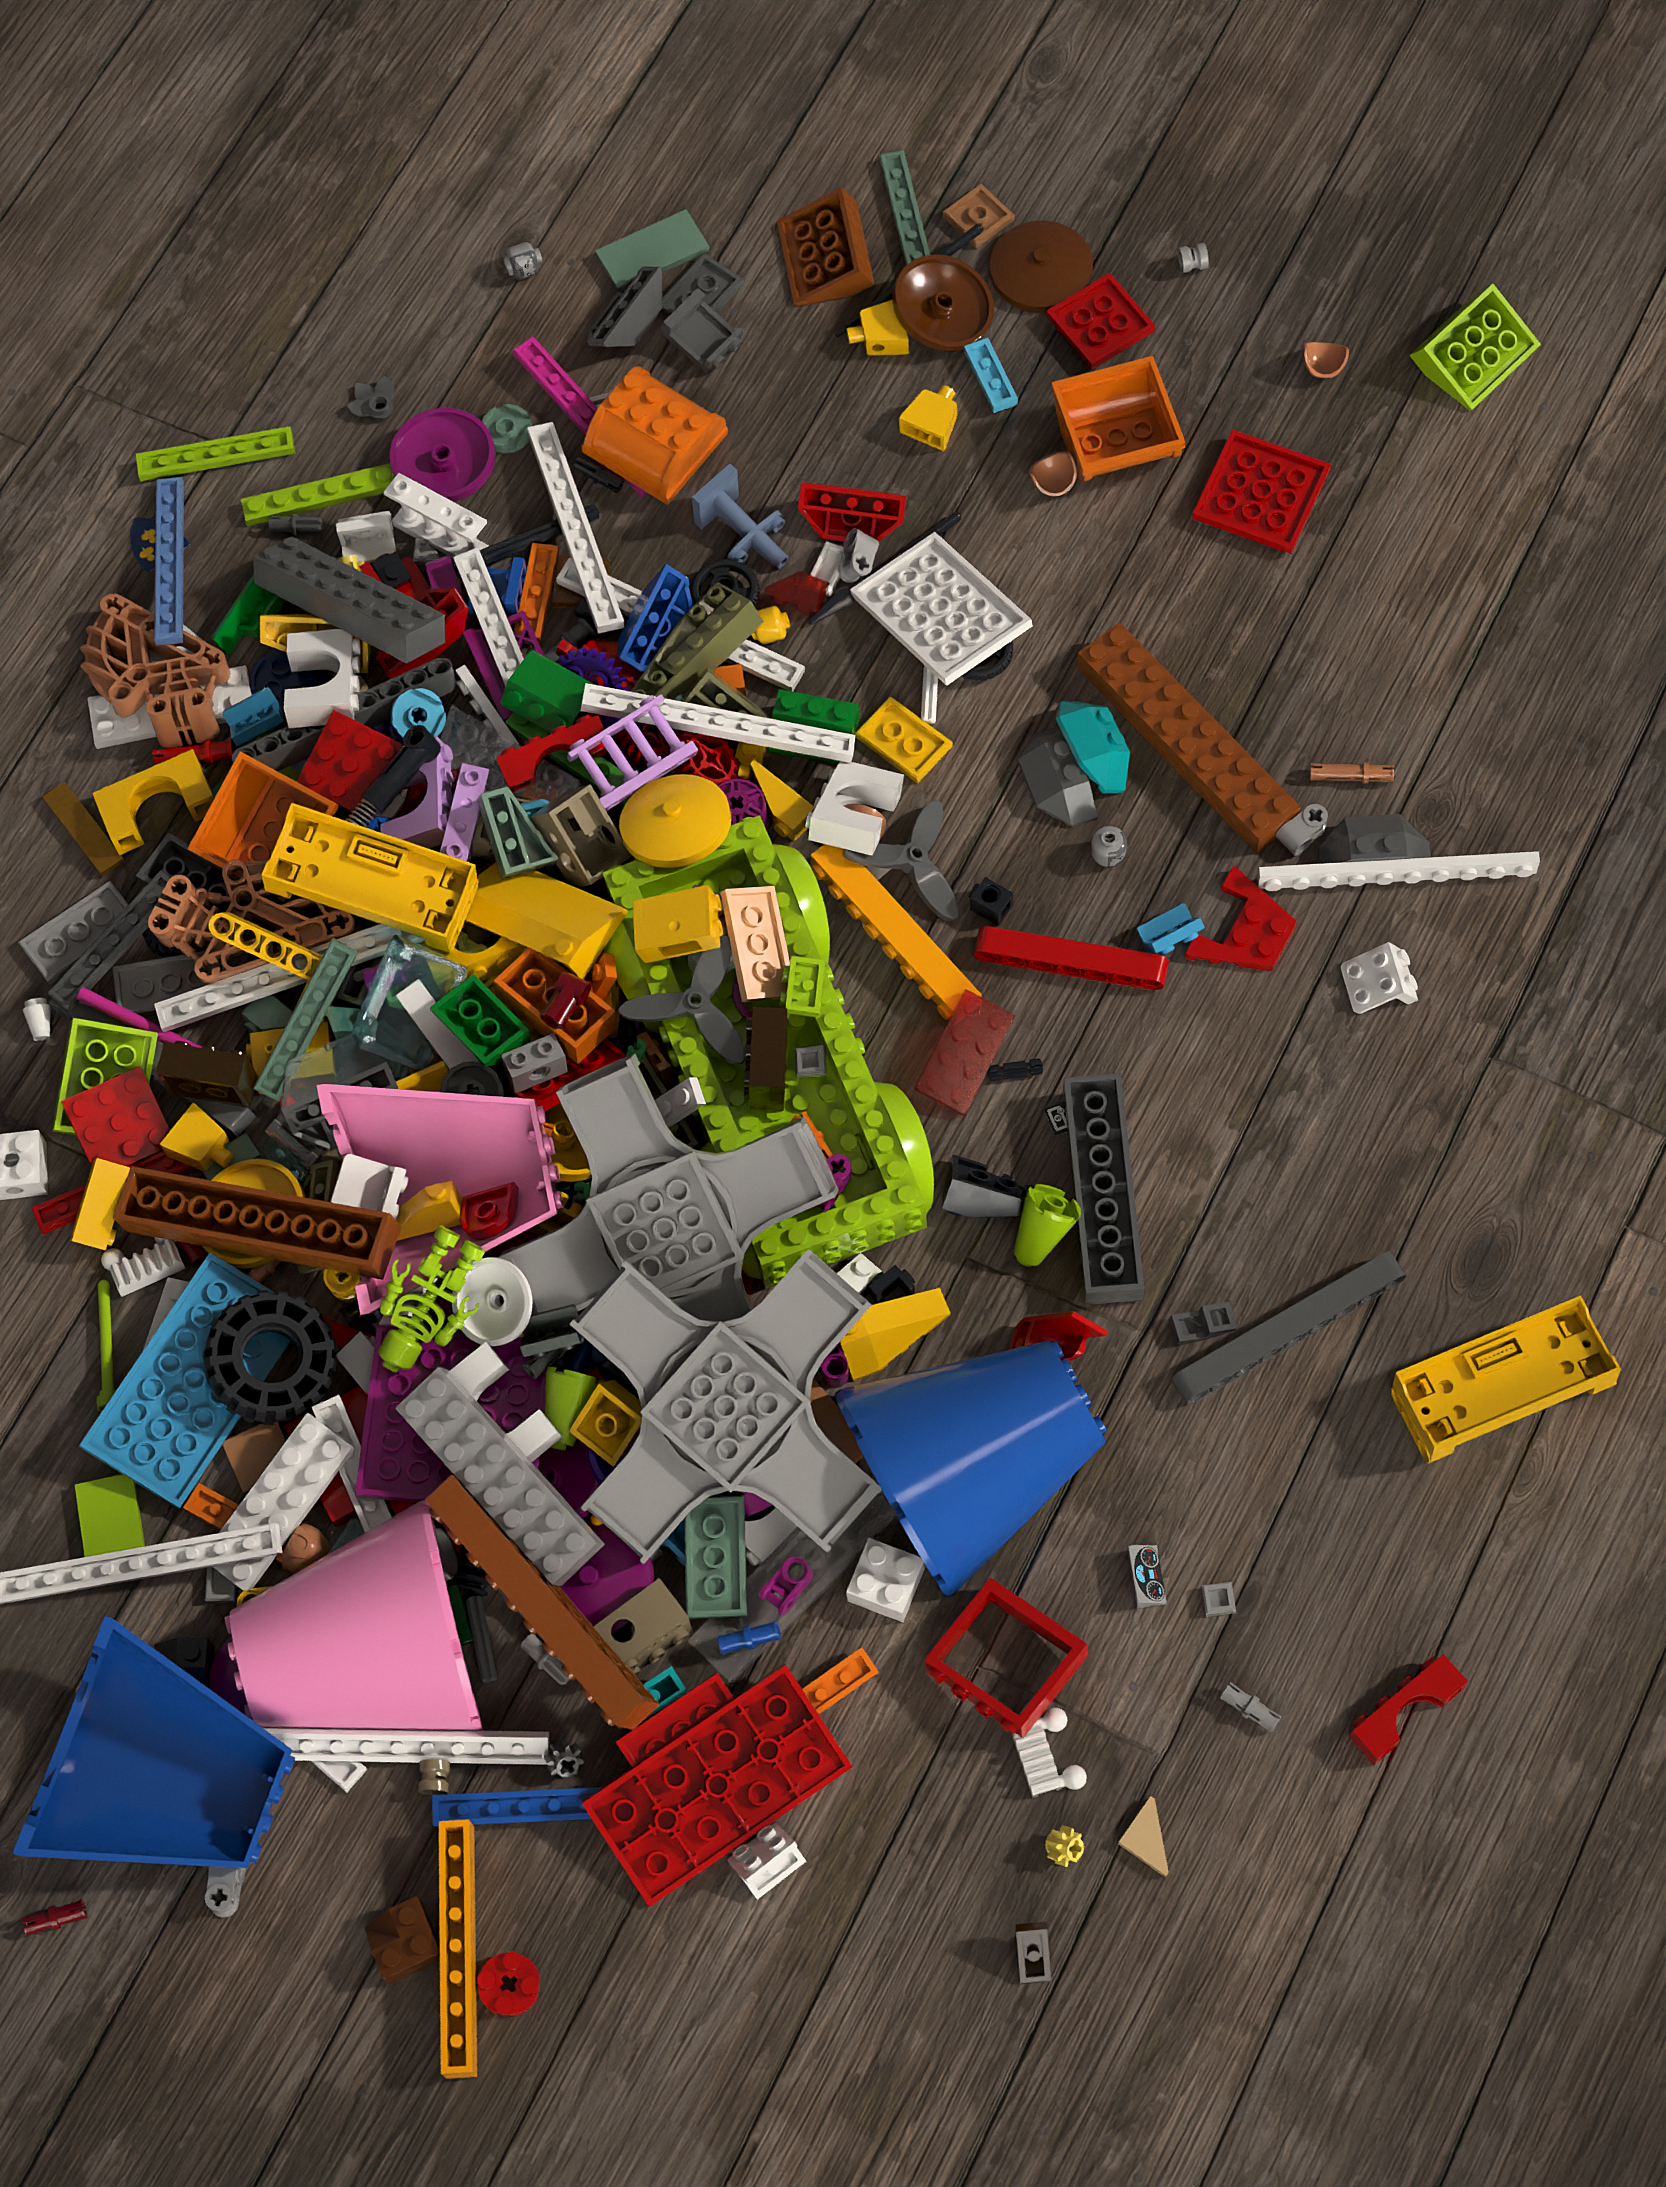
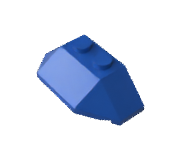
M667 564L663 565L641 592L619 636L618 659L639 672L646 670L680 619L693 607L688 587L690 586L688 577Z

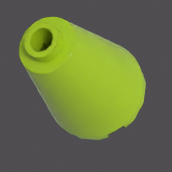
M1036 1184L1034 1189L1031 1187L1028 1189L1014 1248V1255L1020 1264L1027 1267L1039 1265L1080 1218L1081 1207L1074 1199H1072L1071 1203L1065 1199V1192L1043 1184Z
M556 1367L547 1368L545 1415L562 1436L550 1448L566 1451L567 1446L573 1447L577 1437L570 1433L569 1430L598 1384L604 1382L603 1380L596 1381V1377L566 1369L562 1373L556 1371Z

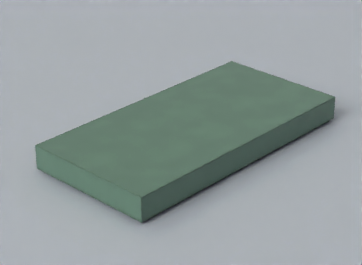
M687 209L595 250L596 257L617 292L631 278L637 275V271L641 267H659L662 273L701 256L703 253L710 252L708 243Z
M744 1496L708 1497L694 1507L684 1518L686 1614L689 1619L747 1617Z

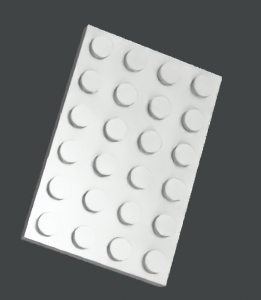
M936 532L850 589L854 599L946 686L1033 626L1031 619Z

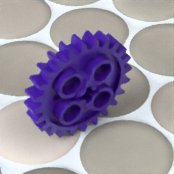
M580 648L578 652L570 650L568 655L559 656L561 662H556L573 673L576 671L579 676L599 686L598 677L600 676L603 680V687L629 691V688L622 687L621 685L627 678L618 676L622 668L612 667L615 661L614 658L605 661L606 652L597 654L595 648L589 649L588 652L586 648ZM590 713L592 717L599 716L604 729L620 720V718Z

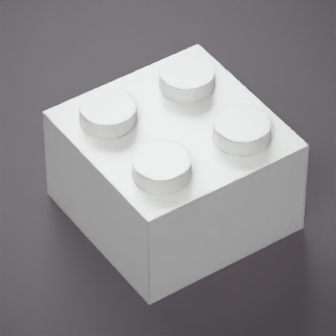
M868 1538L847 1589V1601L904 1622L925 1570L921 1557Z

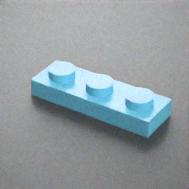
M989 338L964 346V353L993 413L1018 405V398Z

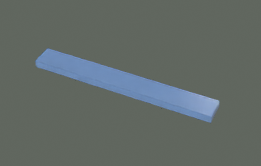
M182 477L156 480L154 640L156 645L183 643L184 482Z

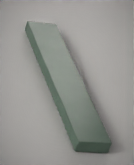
M902 150L879 155V162L906 266L919 257L930 255L905 153Z
M334 938L331 940L253 1089L277 1102L281 1100L358 951Z

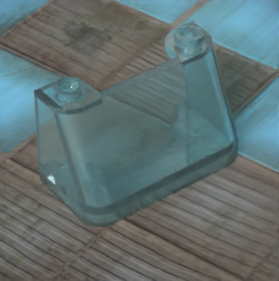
M395 934L388 944L353 1026V1040L363 1050L419 1071L423 1070L425 1065L430 1064L434 1049H431V1043L396 995L420 979L434 1000L438 1002L450 990H453L467 979V967L438 952Z

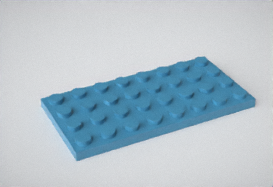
M210 1252L79 1447L180 1510L241 1417L237 1413L233 1415L227 1411L226 1405L222 1401H217L213 1395L211 1385L207 1383L204 1352L210 1329L214 1321L220 1317L222 1311L229 1304H235L238 1298L246 1294L249 1296L257 1295V1291L268 1290L269 1293L274 1292ZM271 1332L254 1336L248 1341L243 1351V1362L246 1370L254 1378L264 1382L291 1341L281 1334Z

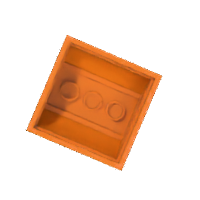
M1153 356L1051 382L1060 431L1067 451L1074 459L1077 468V478L1081 482L1089 481L1097 475L1165 457L1172 459L1181 456L1182 449L1185 448V440Z
M637 366L627 373L598 407L589 425L585 442L582 445V452L668 505L726 437L728 428L726 427V420L717 413H710L653 378L646 369Z
M240 751L193 837L188 850L221 868L231 860H239L243 863L269 860L285 824L286 815L291 803L330 816L335 815L338 804ZM239 870L233 874L242 878L244 872ZM282 896L276 897L283 902H287V900H289L288 898Z

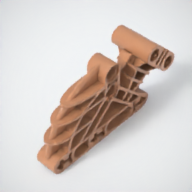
M109 594L103 597L100 601L102 612L93 626L90 625L86 628L88 639L86 644L80 647V650L85 655V662L80 667L89 675L95 689L113 705L115 713L121 717L132 716L147 701L146 710L158 742L164 748L183 746L182 730L188 745L192 744L190 729H192L197 743L205 742V740H214L220 732L212 708L214 705L212 700L215 690L214 685L224 684L231 675L224 653L184 630L183 643L156 645L154 640L155 614L118 594ZM120 633L125 636L126 643L117 638ZM177 646L184 647L195 654H188L178 649ZM149 650L168 660L151 663ZM113 652L126 659L128 665L112 657L111 653ZM201 685H206L204 690H201Z
M231 860L226 863L222 873L229 896H222V893L207 892L203 888L196 890L186 876L175 875L169 879L162 891L166 900L158 899L162 909L155 906L148 919L150 930L161 944L166 947H176L186 956L192 957L196 961L195 973L205 985L270 963L260 958L237 967H230V962L233 958L248 952L211 934L208 926L212 916L221 912L215 905L209 911L210 902H231L226 912L237 915L249 922L253 917L278 929L273 933L286 939H292V942L307 949L331 942L333 938L337 940L357 932V924L350 913L306 898H300L283 905L268 900L280 896L264 889L256 890L257 887H264L261 875L268 860L244 863L239 860ZM240 870L244 872L240 880H231V876L235 871ZM251 896L252 901L249 905L244 907L239 905L243 897ZM316 905L324 915L309 919L296 912ZM223 918L222 921L219 919L217 928L221 932L227 933L230 929V922L226 918ZM342 920H345L346 922L345 929L340 928V922ZM329 924L333 932L332 934H330L329 930L326 927ZM256 938L245 941V943L253 945ZM193 939H196L195 943L198 947L202 948L205 946L207 941L210 942L206 952L201 958L195 953L196 951L190 946ZM275 941L269 944L270 954L279 957L282 952L281 945ZM274 943L278 945L277 948L280 952H277V950L273 946ZM220 962H222L223 966L225 967V971L221 969L223 967L221 966ZM212 966V974L207 976V967Z

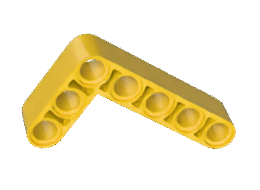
M229 912L215 914L209 921V931L216 938L308 980L300 996L301 999L323 957L322 955ZM221 917L226 918L230 922V929L227 933H223L217 928V922ZM247 929L252 930L256 935V941L253 945H249L243 940V933ZM272 941L278 942L282 947L279 957L272 956L269 952V944ZM299 953L305 955L308 960L305 969L298 968L294 963V958Z

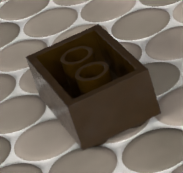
M753 1007L752 1017H747L744 1099H749V1109L784 1111L787 1008Z
M175 1041V1043L164 1042L156 1070L158 1078L169 1095L247 1108L251 1106L255 1092L253 1088L259 1078L247 1055L241 1051L229 1050V1052H224L208 1045H203L202 1048L194 1047L184 1041Z

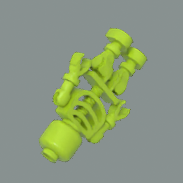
M439 1225L434 1234L438 1241L432 1243L430 1247L432 1249L428 1258L424 1257L418 1268L420 1273L429 1277V1280L417 1273L411 1279L427 1288L424 1295L407 1293L396 1303L398 1294L402 1293L404 1289L402 1286L404 1278L411 1270L410 1262L407 1264V1270L401 1272L399 1276V1271L397 1270L399 1258L392 1265L393 1274L391 1281L387 1282L385 1287L388 1290L385 1299H382L380 1312L385 1316L393 1314L391 1323L397 1326L398 1330L392 1329L388 1331L379 1347L378 1353L384 1360L382 1365L398 1373L399 1369L409 1370L413 1367L422 1351L419 1339L429 1343L435 1337V1343L438 1346H446L453 1338V1334L465 1326L463 1322L467 1317L473 1315L479 1308L480 1303H477L475 1309L464 1312L466 1308L465 1301L470 1299V1295L466 1296L461 1301L459 1310L455 1315L451 1314L447 1318L449 1322L443 1329L441 1328L445 1323V1313L434 1300L439 1295L454 1304L458 1296L447 1291L445 1288L447 1287L459 1293L466 1282L464 1278L468 1270L472 1271L474 1267L473 1261L480 1262L486 1252L479 1245L465 1240L459 1250L464 1255L457 1259L456 1263L458 1265L454 1271L450 1269L448 1274L441 1271L442 1264L439 1262L442 1256L447 1255V1247H455L460 1238V1235L442 1225ZM436 1276L444 1279L441 1286L433 1283ZM407 1300L420 1301L417 1307L414 1305H404V1302ZM430 1308H432L436 1312L438 1316V1323L436 1322L434 1317L429 1314L428 1311H430ZM408 1311L414 1314H412L413 1317H411L408 1315L400 1314V1312ZM424 1319H425V1320L429 1323V1325L431 1326V1328H432L431 1331H430V1329H429L425 1324L422 1323V1322L424 1321Z

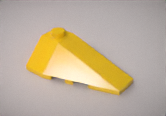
M313 614L260 615V643L287 652V634L340 629ZM359 639L361 654L356 655V657L359 658L360 673H368L371 644Z
M940 1288L878 1303L869 1307L840 1340L853 1382L882 1371L900 1353L903 1354L909 1349L911 1344L921 1336H925L951 1315Z

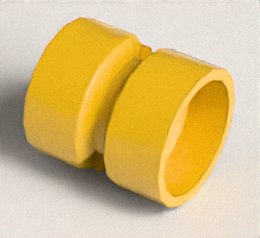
M328 1269L324 1270V1282L339 1301L351 1303L357 1299L355 1286L358 1285L359 1281L363 1280L360 1275Z

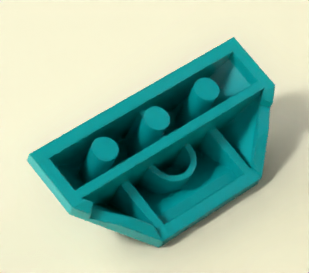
M1061 701L1058 704L1056 721L1078 765L1092 781L1098 784V789L1103 794L1123 793L1126 788L1130 751L1108 707L1085 702Z

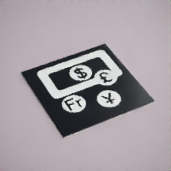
M1064 1102L1045 1108V1113L1055 1135L1067 1132Z

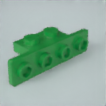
M253 574L212 635V642L225 655H230L243 635L260 638V615H276L281 610L285 599L256 585Z

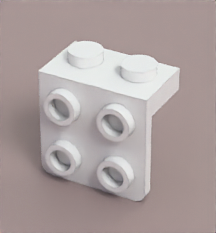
M1388 942L1342 963L1341 971L1354 1012L1362 1014L1395 998L1408 1005L1418 1001L1415 991L1418 989L1416 980L1410 974L1408 968L1410 960L1405 950Z
M347 1154L343 1158L330 1202L387 1212L396 1219L399 1212V1204H396L399 1193L405 1191L408 1177L405 1176L406 1170Z

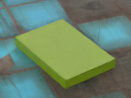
M121 1474L75 1484L85 1557L145 1547L136 1482Z

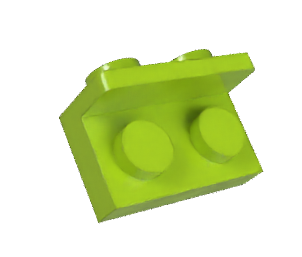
M791 956L789 966H783L782 982L787 983L786 992H781L779 1008H787V1019H789L790 1014L819 1017L825 960Z

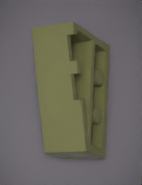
M709 667L705 668L680 700L681 702L771 719L770 715Z

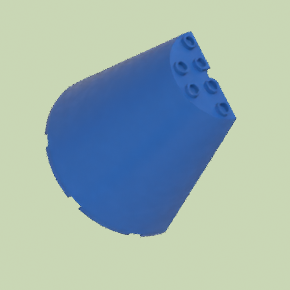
M1049 1340L847 1387L835 1392V1398L849 1428L855 1435L856 1442L890 1505L892 1504L900 1523L931 1575L935 1577L937 1584L947 1598L954 1595L1106 1443L1102 1434L1107 1430L1100 1417L1096 1416L1093 1418L1088 1410L1093 1405L1081 1383L1076 1386L1074 1385L1078 1379L1066 1358L1062 1361L1060 1360L1064 1354L1056 1340L1052 1343Z
M105 1616L61 1736L12 1854L27 1857L248 1868L250 1862H257L262 1845L257 1844L261 1832L267 1834L273 1816L268 1812L272 1802L278 1804L284 1790V1785H281L280 1781L283 1773L290 1774L295 1757L291 1756L292 1749L117 1621Z

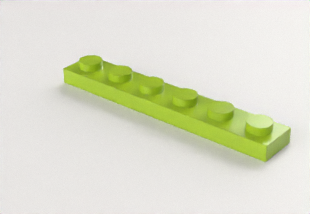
M288 426L137 453L136 461L140 481L291 455L295 454L292 430Z
M389 463L243 498L241 503L247 526L268 522L270 516L288 517L293 516V514H301L384 494V491L395 477Z

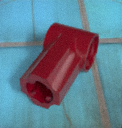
M564 971L559 976L554 987V994L541 1012L540 1019L547 1026L555 1030H562L577 1005L581 1006L586 1001L592 984Z

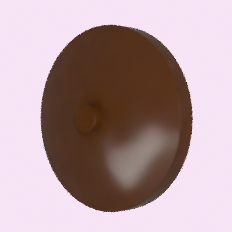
M1031 221L1010 229L997 241L990 257V278L997 293L1007 303L1028 312L1046 313L1048 309L1088 286L1092 278L1093 259L1086 241L1073 229L1052 221Z
M926 255L911 261L901 271L893 288L892 302L898 321L911 337L932 349L947 352L964 350V346L980 341L992 323L994 301L987 283L970 265L954 257Z

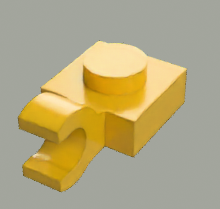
M738 742L735 757L739 759L736 766L739 767L738 777L740 779L751 782L750 763L755 760L760 765H763L766 746Z

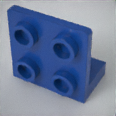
M513 557L512 567H508L507 570L487 568L506 617L518 613L527 572L524 558ZM469 597L467 614L469 616H477Z

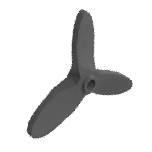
M939 800L929 802L917 816L906 845L878 843L872 856L847 849L843 851L842 854L847 860L858 865L902 870L908 874L915 891L934 914L945 921L952 922L957 918L958 904L954 893L943 874L928 859L927 853L939 834L943 820V807Z
M723 934V936H720V948L706 950L702 953L694 970L691 988L680 993H660L634 998L620 1006L619 1015L627 1020L642 1022L689 1017L695 1020L701 1035L718 1055L731 1064H743L745 1048L738 1032L728 1018L710 1003V999L718 990L725 977L730 962L731 945L728 935Z

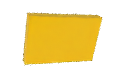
M891 696L855 733V738L917 784L953 747L951 740Z

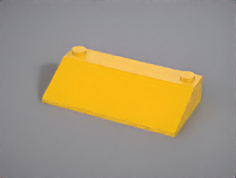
M495 863L477 876L479 880L477 892L463 928L468 923H472L563 963L575 976L584 979L628 911L623 907L535 870L501 879L497 863Z

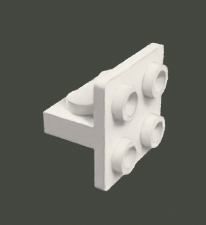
M389 511L339 519L338 523H336L343 557L357 555L358 561L363 560L364 563L375 562L379 556L385 553L391 554L396 551L392 519Z
M777 1823L762 1828L756 1838L748 1844L739 1846L727 1860L756 1899H759L806 1862L797 1849L795 1841Z

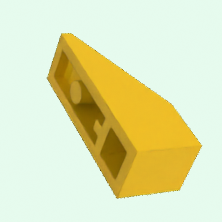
M753 760L750 763L752 777L755 784L764 794L766 809L774 829L782 837L785 838L787 836L795 842L807 829V816L809 812H813L814 806L757 761Z
M452 1180L423 1188L399 1207V1212L395 1219L401 1226L397 1241L434 1232L439 1225L445 1228L461 1225L462 1196Z

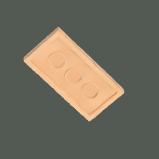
M775 887L723 890L720 892L742 1002L780 999L781 992H786L787 983L782 982L783 966H789L790 961Z

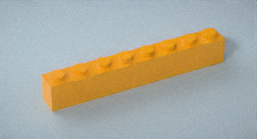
M824 844L812 853L810 867L818 880L823 879L829 885L828 890L837 900L841 899L847 905L846 910L855 920L859 918L865 925L866 933L872 939L877 938L883 945L882 949L890 959L895 958L899 962L903 974L910 980L913 978L919 984L918 988L922 995L928 1000L931 998L938 1005L937 1010L944 1019H950L954 1024H957L981 1004L982 994L865 866L847 860L842 854L845 849Z
M470 1820L439 1821L441 2074L446 2079L477 2077L474 1826Z

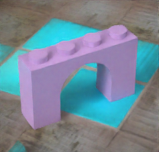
M437 736L434 738L441 745L439 755L433 761L424 763L404 787L407 788L419 783L428 782L425 798L411 813L380 824L381 833L428 849L442 844L453 802L451 783L453 782L451 760L453 759V754L450 747L445 745Z

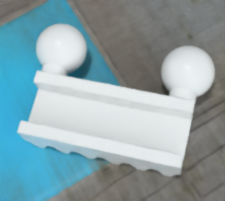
M154 1237L156 1244H154L153 1250L144 1248L142 1255L133 1253L130 1260L125 1258L123 1253L115 1248L108 1249L103 1253L101 1257L102 1265L105 1269L111 1271L121 1297L186 1269L175 1245L176 1241Z
M1060 1708L1048 1709L1024 1738H1021L1016 1733L1012 1734L1032 1798L1054 1789L1056 1791L1060 1790L1063 1787L1077 1790L1086 1783V1772L1078 1765L1068 1766L1063 1774L1058 1776L1044 1730L1048 1729L1052 1732H1059L1065 1728L1067 1715Z

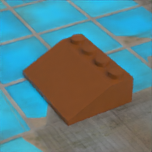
M842 187L777 220L791 294L796 307L854 296L875 285L857 201Z

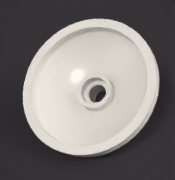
M495 1257L482 1258L480 1262H473L474 1267L472 1271L468 1270L464 1278L466 1282L459 1293L452 1292L458 1296L454 1304L452 1303L453 1314L455 1315L459 1310L461 1301L470 1295V1299L465 1301L466 1308L464 1312L473 1310L477 1303L480 1304L478 1310L473 1315L468 1316L463 1322L465 1326L461 1329L468 1338L481 1345L485 1342L490 1346L504 1345L516 1339L524 1331L530 1320L532 1312L531 1289L524 1274L511 1262ZM501 1296L504 1298L503 1305H501L500 1303Z

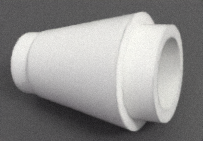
M45 998L27 1000L24 1003L23 1013L33 1035V1040L43 1041L49 1039L51 1005L47 1004V999Z

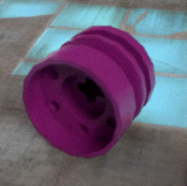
M732 779L718 785L727 797L730 806L731 826L739 823L740 820L746 817L754 818L760 815L767 831L768 816L763 792L756 784L748 780Z

